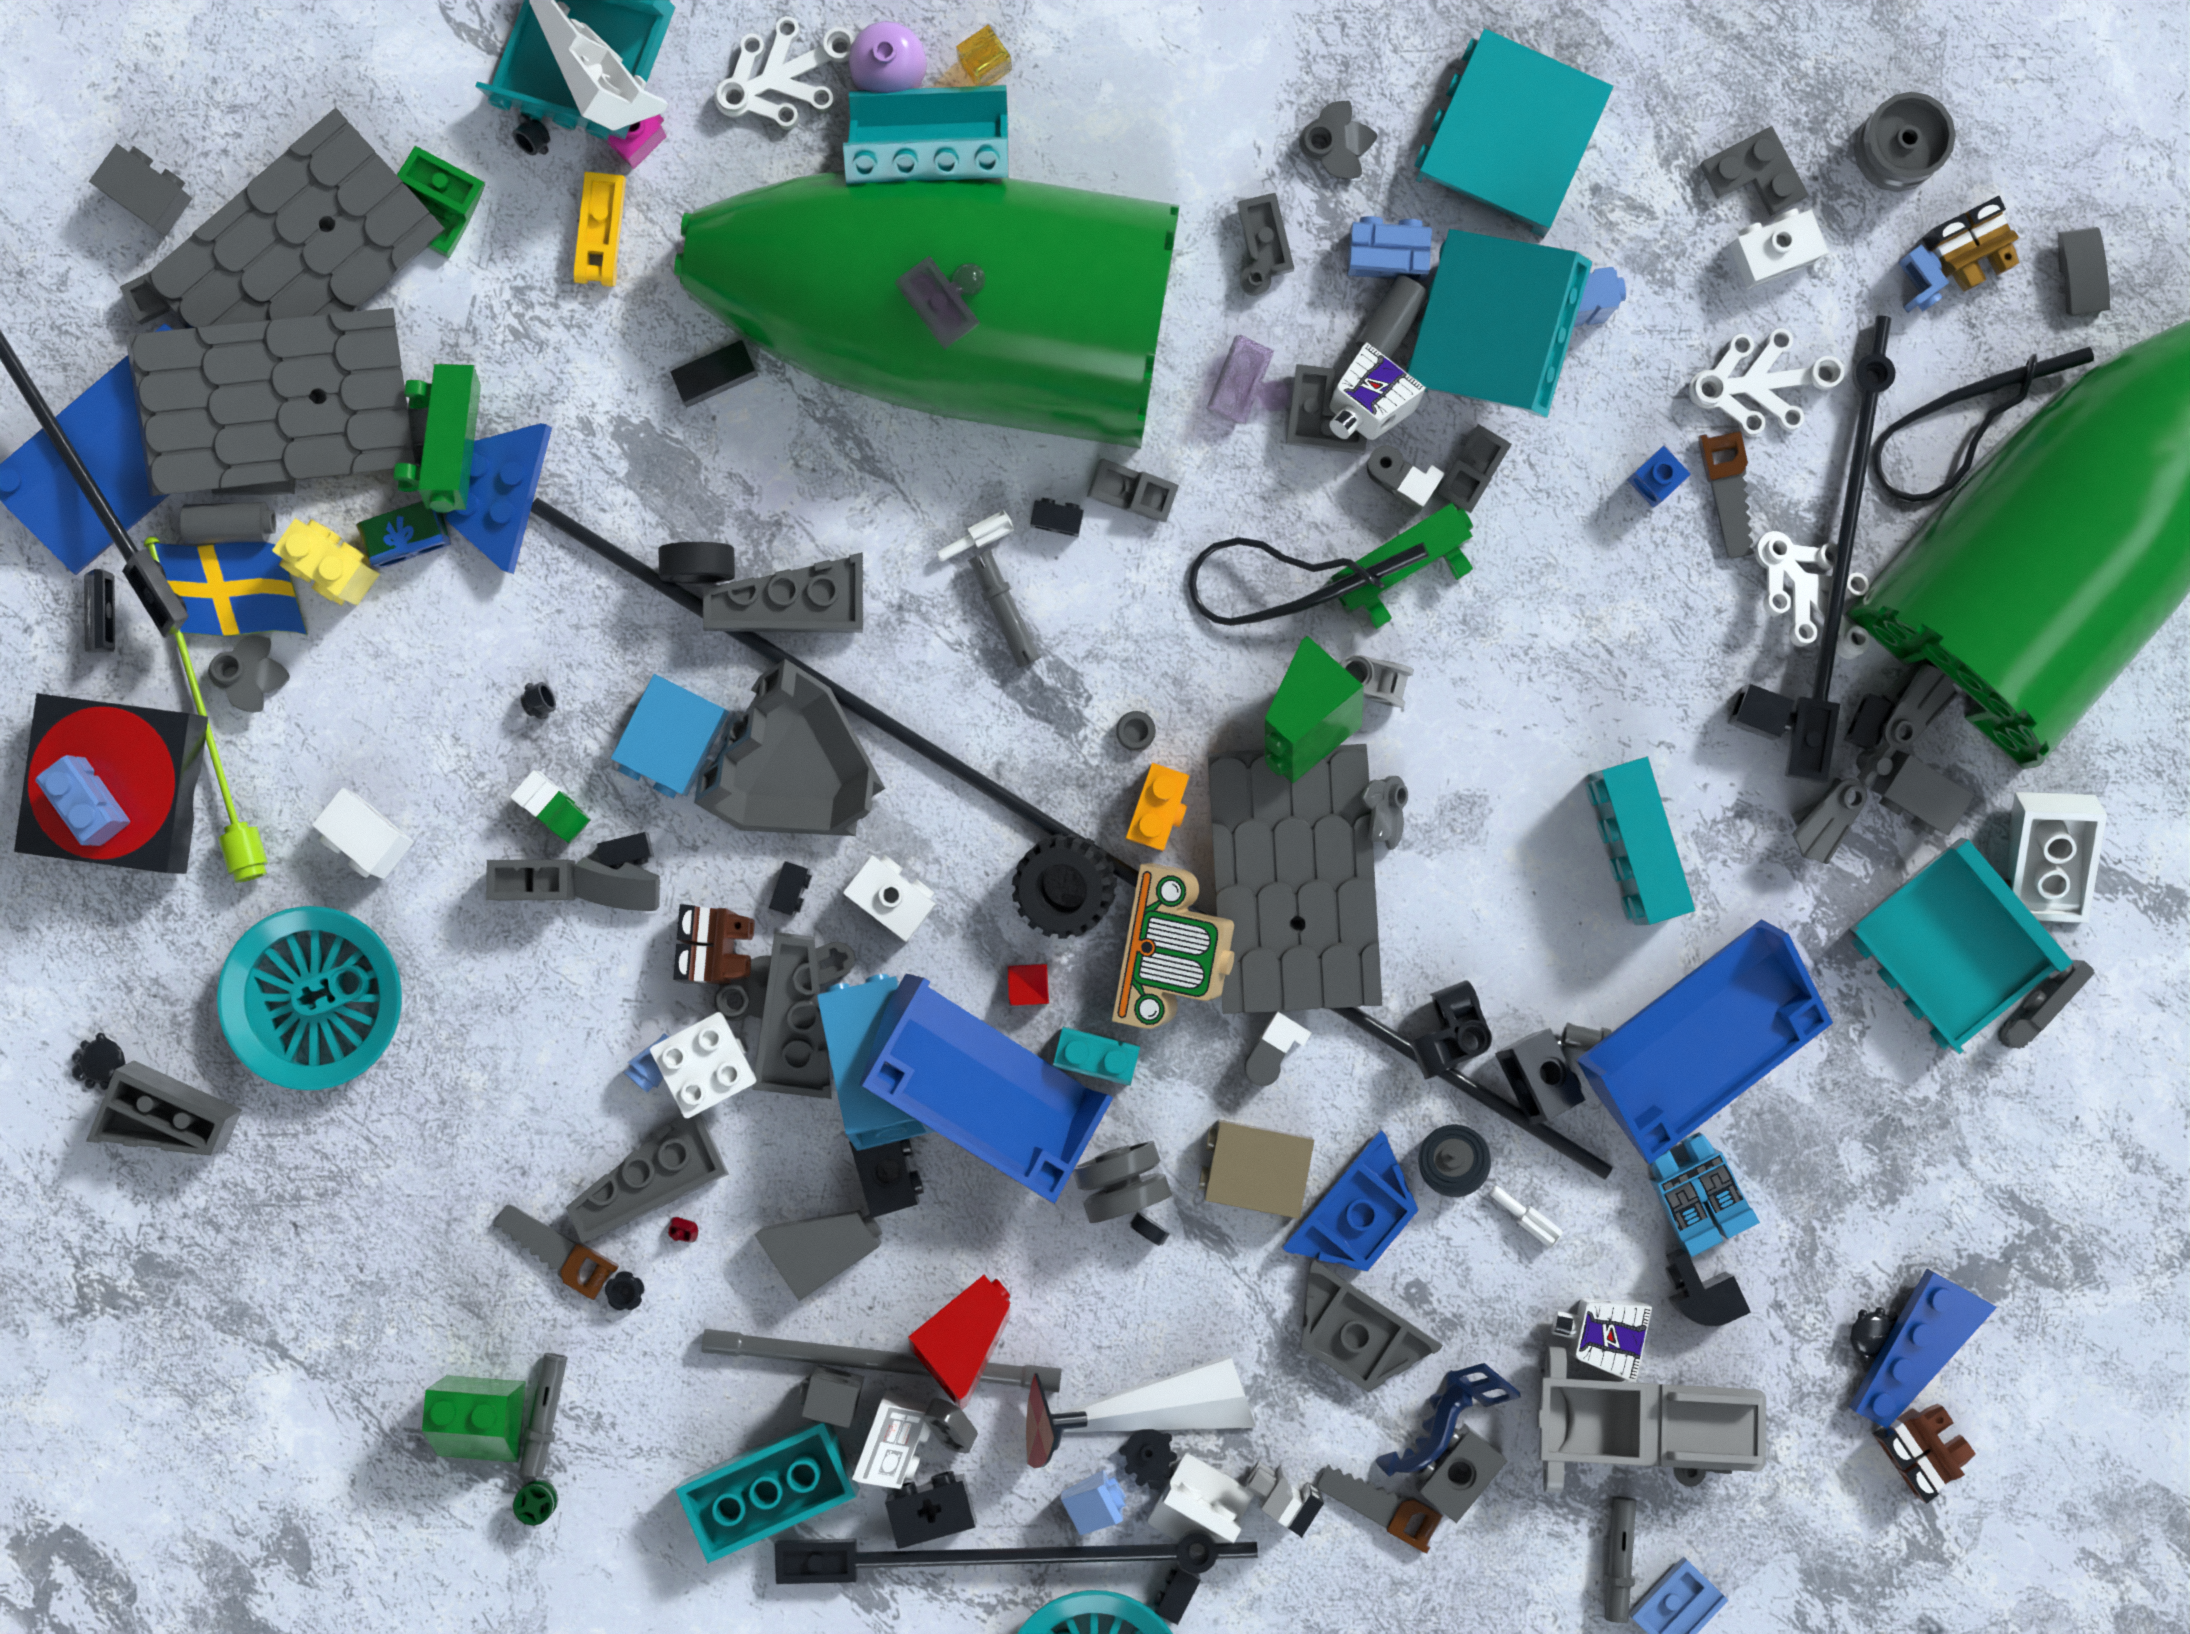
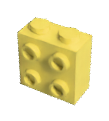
M295 518L272 549L274 553L283 558L279 563L282 568L308 583L313 579L315 583L312 585V589L341 606L345 601L358 606L380 575V573L370 567L371 563L366 554L346 542H343L341 546L338 545L342 538L313 519H310L308 524Z

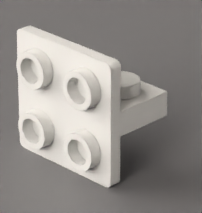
M721 1012L709 1016L650 1048V1052L685 1118H690L755 1084L757 1081L744 1056L748 1052L741 1038L736 1039Z
M1185 1453L1148 1517V1524L1178 1542L1188 1531L1203 1530L1209 1533L1216 1543L1228 1541L1234 1543L1242 1529L1240 1519L1254 1494L1247 1490L1245 1485L1189 1453ZM1198 1543L1190 1547V1549L1201 1555L1205 1551L1204 1547Z

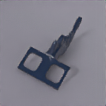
M1485 1363L1457 1371H1449L1446 1375V1392L1444 1394L1431 1395L1429 1399L1435 1415L1424 1420L1422 1423L1423 1429L1430 1435L1429 1437L1419 1436L1416 1438L1415 1443L1418 1452L1414 1453L1412 1449L1407 1448L1402 1459L1399 1458L1396 1451L1387 1453L1376 1458L1377 1465L1389 1477L1396 1472L1409 1473L1426 1468L1446 1450L1453 1436L1459 1414L1466 1408L1473 1406L1472 1397L1484 1407H1489L1521 1398L1520 1392ZM1474 1373H1483L1487 1378L1471 1382L1466 1376ZM1502 1389L1508 1394L1489 1398L1483 1393Z

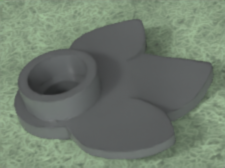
M1337 101L1325 106L1320 113L1318 121L1307 125L1299 139L1301 152L1306 158L1315 162H1321L1330 175L1341 179H1354L1362 175L1361 164L1357 157L1368 151L1378 137L1377 133L1370 127L1351 121L1352 105L1350 101ZM1315 137H1321L1325 140L1326 146L1321 149L1315 148L1311 140Z
M251 636L242 639L233 651L219 653L209 665L208 673L213 684L219 689L226 690L229 702L240 710L252 713L263 711V693H271L280 689L290 679L289 673L280 663L267 657L271 648L270 638ZM235 667L237 669L233 676L224 677V671L227 668Z
M1387 776L1385 779L1370 781L1361 795V801L1368 809H1371V821L1367 840L1369 842L1385 841L1388 850H1394L1398 846L1403 834L1404 818L1402 809L1408 801V790L1399 776Z
M770 955L751 959L750 977L731 979L730 984H719L720 988L716 992L714 1005L716 1011L721 1012L726 1020L741 1021L749 1015L762 1019ZM734 994L740 995L742 999V1004L737 1009L730 1008L728 1003L729 998Z

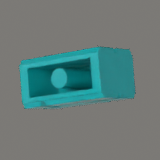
M1063 1026L1053 1067L1131 1086L1140 1045L1088 1032H1081Z

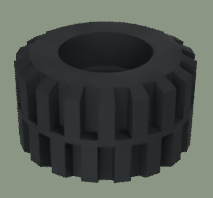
M1063 833L1056 834L1049 839L1045 838L1038 842L1019 861L1015 868L1017 873L1012 878V885L1015 886L1012 898L1013 902H1018L1020 908L1017 910L1021 918L1025 915L1030 920L1027 925L1033 930L1039 927L1043 929L1042 935L1050 937L1052 934H1058V939H1067L1073 934L1077 937L1083 935L1088 929L1094 928L1109 911V907L1114 902L1116 896L1114 889L1117 887V878H1113L1112 873L1115 867L1112 861L1108 863L1106 860L1107 852L1103 848L1098 850L1093 846L1095 841L1090 838L1085 840L1079 839V834L1071 833L1068 836H1063ZM1055 864H1065L1073 867L1082 875L1086 884V897L1082 903L1074 907H1065L1049 898L1043 884L1044 873L1049 867Z

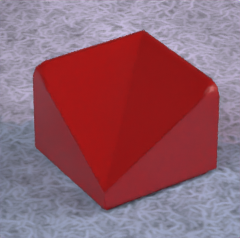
M1047 964L1008 966L1009 1006L1049 1004Z

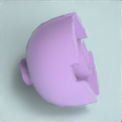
M881 21L870 24L858 33L850 48L848 66L853 83L858 90L890 93L920 88L927 70V58L923 44L911 29L898 22Z

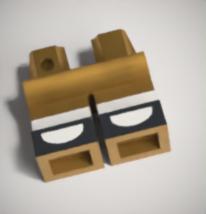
M2000 195L1934 227L1922 237L1927 249L1933 252L1939 259L1942 266L1941 272L1946 278L1953 275L1963 292L1987 280L1978 263L1979 261L1988 258L1996 275H2000L2020 263L2012 244L2019 239V236L2014 230H2010L2003 215V211L2006 208Z

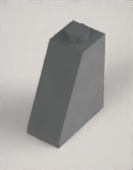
M860 1210L769 1225L763 1227L754 1235L798 1301H800L877 1249L882 1243L878 1237L883 1233L870 1214L864 1217Z

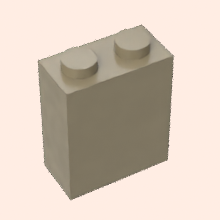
M1218 1119L1217 1128L1209 1127L1205 1150L1212 1151L1209 1167L1202 1166L1198 1190L1205 1191V1201L1300 1219L1315 1140L1308 1136Z

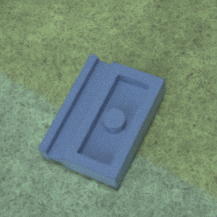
M1683 1556L1634 1607L1629 1615L1648 1634H1697L1729 1600Z

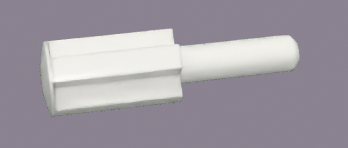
M1002 510L968 528L969 535L937 551L936 555L943 562L975 544L980 549L1014 531L1012 521L1007 513Z
M1498 1186L1492 1188L1490 1196L1519 1218L1517 1223L1544 1243L1548 1249L1552 1248L1559 1241L1564 1230L1559 1229L1533 1207L1528 1206L1525 1208Z

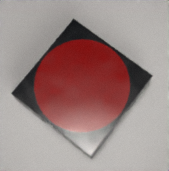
M36 693L14 852L161 873L187 874L194 824V791L201 773L208 716ZM66 755L85 757L95 770L94 775L100 777L131 821L129 825L100 846H92L91 844L80 845L35 781L37 776Z

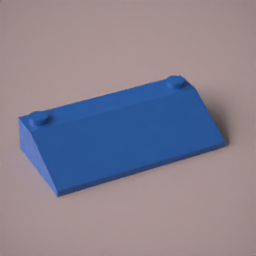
M164 323L155 332L175 329ZM127 355L55 417L126 532L169 496L149 497L129 357ZM43 428L0 464V501L73 574L77 575L114 543Z
M1761 919L1577 1059V1062L1593 1091L1644 1161L1650 1165L1833 1024V1021L1789 933Z
M906 973L885 1008L859 1085L1055 1204L1113 1097L1089 1089L1053 1067L1048 1062L928 987L930 981L926 978Z

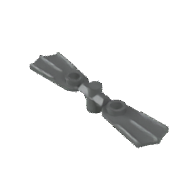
M1926 663L1921 666L1885 723L1883 730L1884 742L1874 752L1865 750L1857 756L1856 765L1860 770L1856 777L1857 779L1848 778L1838 783L1792 833L1802 857L1813 859L1823 864L1829 863L1866 803L1867 791L1865 786L1868 788L1878 774H1889L1893 768V763L1890 759L1896 752L1895 749L1909 747L1958 696V692L1951 679L1940 669ZM1903 725H1905L1906 734L1904 737L1900 738L1899 730ZM1852 791H1855L1856 798L1850 804L1848 796Z

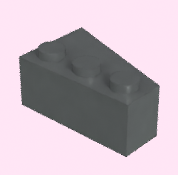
M133 1060L115 1069L86 1142L121 1143L123 1146L128 1147L148 1146L161 1148L164 1151L211 1156L228 1145L242 1109Z

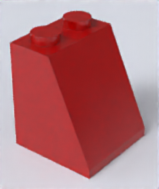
M985 1274L908 1336L910 1350L953 1403L961 1410L967 1407L1010 1319L1011 1303L1009 1299L1011 1296L998 1279L990 1282Z

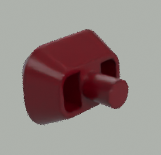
M673 1217L670 1220L668 1235L674 1241L681 1240L693 1243L697 1240L699 1230L695 1222L680 1217Z

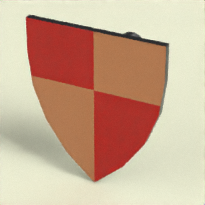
M1034 1373L1026 1417L1027 1464L1035 1469L1045 1467L1050 1462L1053 1452L1060 1446L1064 1429L1085 1428L1088 1423L1085 1411L1051 1414L1038 1373Z

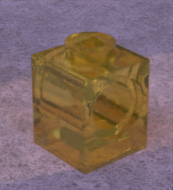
M989 24L956 46L958 61L975 86H990L1012 71L1011 56Z

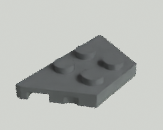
M1312 1259L1310 1262L1300 1343L1302 1349L1367 1392L1382 1385L1393 1375H1399L1411 1368L1412 1364L1429 1354H1435L1440 1351L1443 1345L1439 1341L1316 1260Z

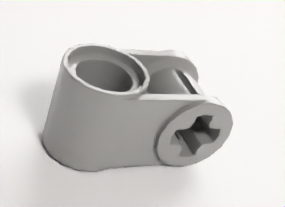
M1355 654L1339 662L1344 669L1349 663L1360 666L1363 671V679L1361 681V684L1364 685L1363 697L1388 706L1404 708L1405 701L1402 698L1408 676H1413V668L1395 662L1377 660Z

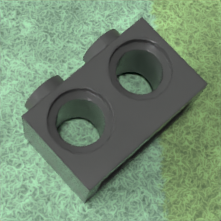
M568 859L487 860L486 900H575V861Z
M818 1365L813 1375H806L800 1388L797 1404L804 1405L801 1417L849 1428L856 1414L865 1376Z

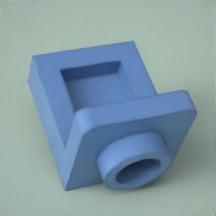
M1921 244L1898 262L1921 293L1903 306L1907 313L1917 306L1922 312L1943 298L1938 291L1949 284V281L1941 272L1942 266L1937 256L1929 250L1926 251Z

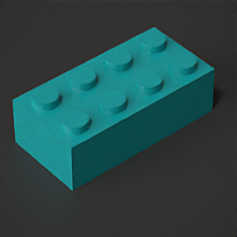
M1648 756L1588 774L1590 782L1585 784L1587 796L1591 805H1597L1602 820L1597 821L1598 831L1604 844L1609 843L1613 858L1609 859V866L1616 882L1621 881L1625 896L1621 897V905L1627 920L1633 919L1634 925H1652L1696 911Z
M815 1420L683 1479L675 1490L707 1564L856 1498L860 1487L857 1481L852 1480L854 1473L833 1425Z

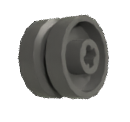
M1911 91L1892 96L1865 120L1857 133L1854 153L1858 168L1869 182L1880 189L1893 192L1915 189L1938 171L1953 152L1956 137L1953 119L1942 103L1927 94Z
M1154 1140L1132 1146H1122L1095 1156L1094 1159L1075 1166L1073 1175L1078 1189L1087 1191L1104 1187V1190L1090 1195L1083 1203L1090 1223H1098L1154 1205L1172 1196L1165 1174L1154 1173L1142 1177L1139 1175L1153 1169L1161 1161Z

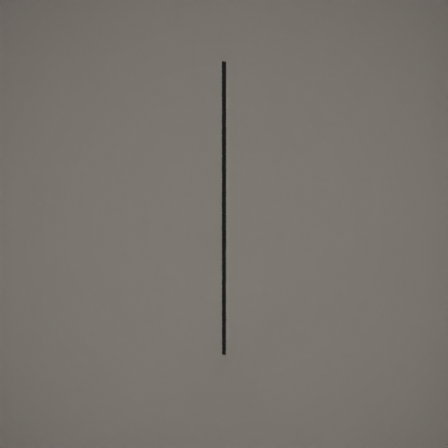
M539 498L534 500L531 507L532 513L703 619L702 599L676 583L661 580L657 571ZM723 631L776 665L784 659L793 663L830 687L839 704L1051 836L1063 833V836H1068L1071 833L1078 834L755 632ZM1079 835V839H1086L1083 836ZM1093 844V846L1096 847L1098 850L1101 849L1096 844ZM1107 852L1106 860L1108 863L1112 861L1115 867L1112 873L1136 888L1139 871ZM1194 905L1188 906V910L1191 912L1208 915ZM1357 1007L1329 1008L1418 1064L1410 1044L1411 1041ZM1454 1068L1438 1075V1077L1605 1180L1611 1173L1613 1166L1542 1122L1530 1125L1523 1110Z

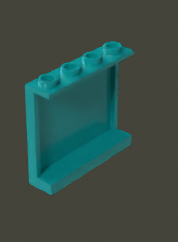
M524 0L492 85L477 81L475 87L488 96L487 103L498 109L509 111L511 107L520 109V113L538 121H542L543 116L553 118L552 121L555 124L569 130H575L576 125L584 127L587 133L603 140H608L609 135L625 139L630 125L613 131L581 115L529 0ZM554 0L556 3L559 1L564 2L570 8L567 16L569 19L572 18L580 23L587 24L623 59L622 64L632 77L638 75L647 83L676 8L669 0Z
M1484 28L1479 41L1471 37L1461 59L1468 62L1463 76L1455 73L1446 96L1451 97L1452 100L1447 111L1439 108L1430 128V131L1436 133L1431 147L1423 144L1414 164L1415 167L1420 169L1416 181L1421 183L1423 177L1459 192L1532 225L1530 232L1544 238L1553 224L1614 86Z
M1007 85L913 88L890 93L867 90L849 91L848 143H843L846 184L1009 178Z
M1449 229L1447 238L1440 247L1439 266L1435 279L1432 280L1429 286V301L1425 315L1418 324V339L1414 353L1408 360L1406 373L1426 387L1424 392H1428V390L1517 408L1535 416L1548 418L1592 261L1577 251Z
M1961 837L1849 928L1855 936L1851 941L1852 945L1866 960L1872 956L1882 967L1877 971V974L1891 990L1897 986L1907 997L1902 1003L1918 1021L1924 1017L1930 1023L1933 1029L1929 1032V1035L1942 1050L1945 1051L1950 1047L1959 1055L1964 1051L1961 1048L1963 1044L2055 970L2062 972L2074 963L1969 839Z

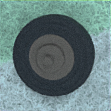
M1451 1124L1435 1129L1425 1138L1419 1150L1418 1165L1422 1178L1435 1192L1447 1197H1463L1475 1192L1484 1184L1490 1172L1491 1156L1485 1140L1475 1130L1467 1126Z

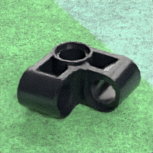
M1468 980L1430 994L1441 1023V1030L1410 1042L1425 1080L1475 1059L1485 1053L1491 1046V1031L1480 1008L1477 993ZM1464 1031L1471 1032L1476 1037V1050H1471L1464 1045L1462 1041Z

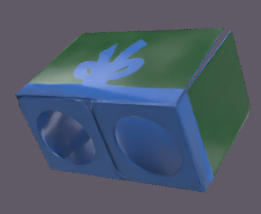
M423 501L363 520L356 524L371 565L379 569L451 545L442 512L426 509Z

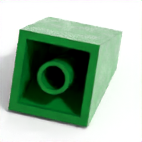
M1308 636L1301 640L1265 716V762L1273 773L1278 776L1284 775L1292 784L1362 727L1364 685Z
M446 1375L425 1390L422 1432L439 1457L518 1463L520 1458L526 1381Z

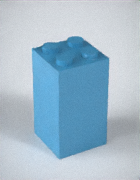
M888 974L868 977L865 980L866 983L852 987L847 983L832 985L826 989V993L817 995L845 1133L857 1151L935 1132L859 1085L885 1008L900 984L896 976L889 977Z

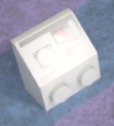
M886 1390L852 1480L901 1489L904 1478L912 1481L920 1461V1457L913 1455L919 1440L926 1443L931 1431L923 1419L929 1406Z

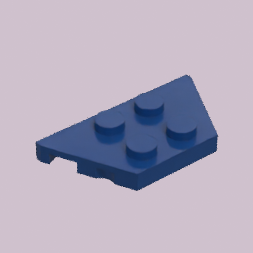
M543 423L474 441L466 510H452L447 512L445 518L446 521L502 571L510 574L515 572L552 427Z
M1378 1130L1282 1245L1286 1252L1316 1258L1333 1264L1346 1265L1350 1268L1368 1272L1419 1211L1389 1145L1388 1138L1383 1131Z

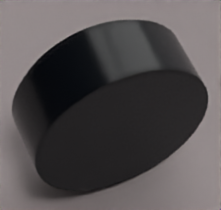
M1138 1211L1130 1222L1131 1228L1158 1246H1163L1170 1235L1166 1229Z

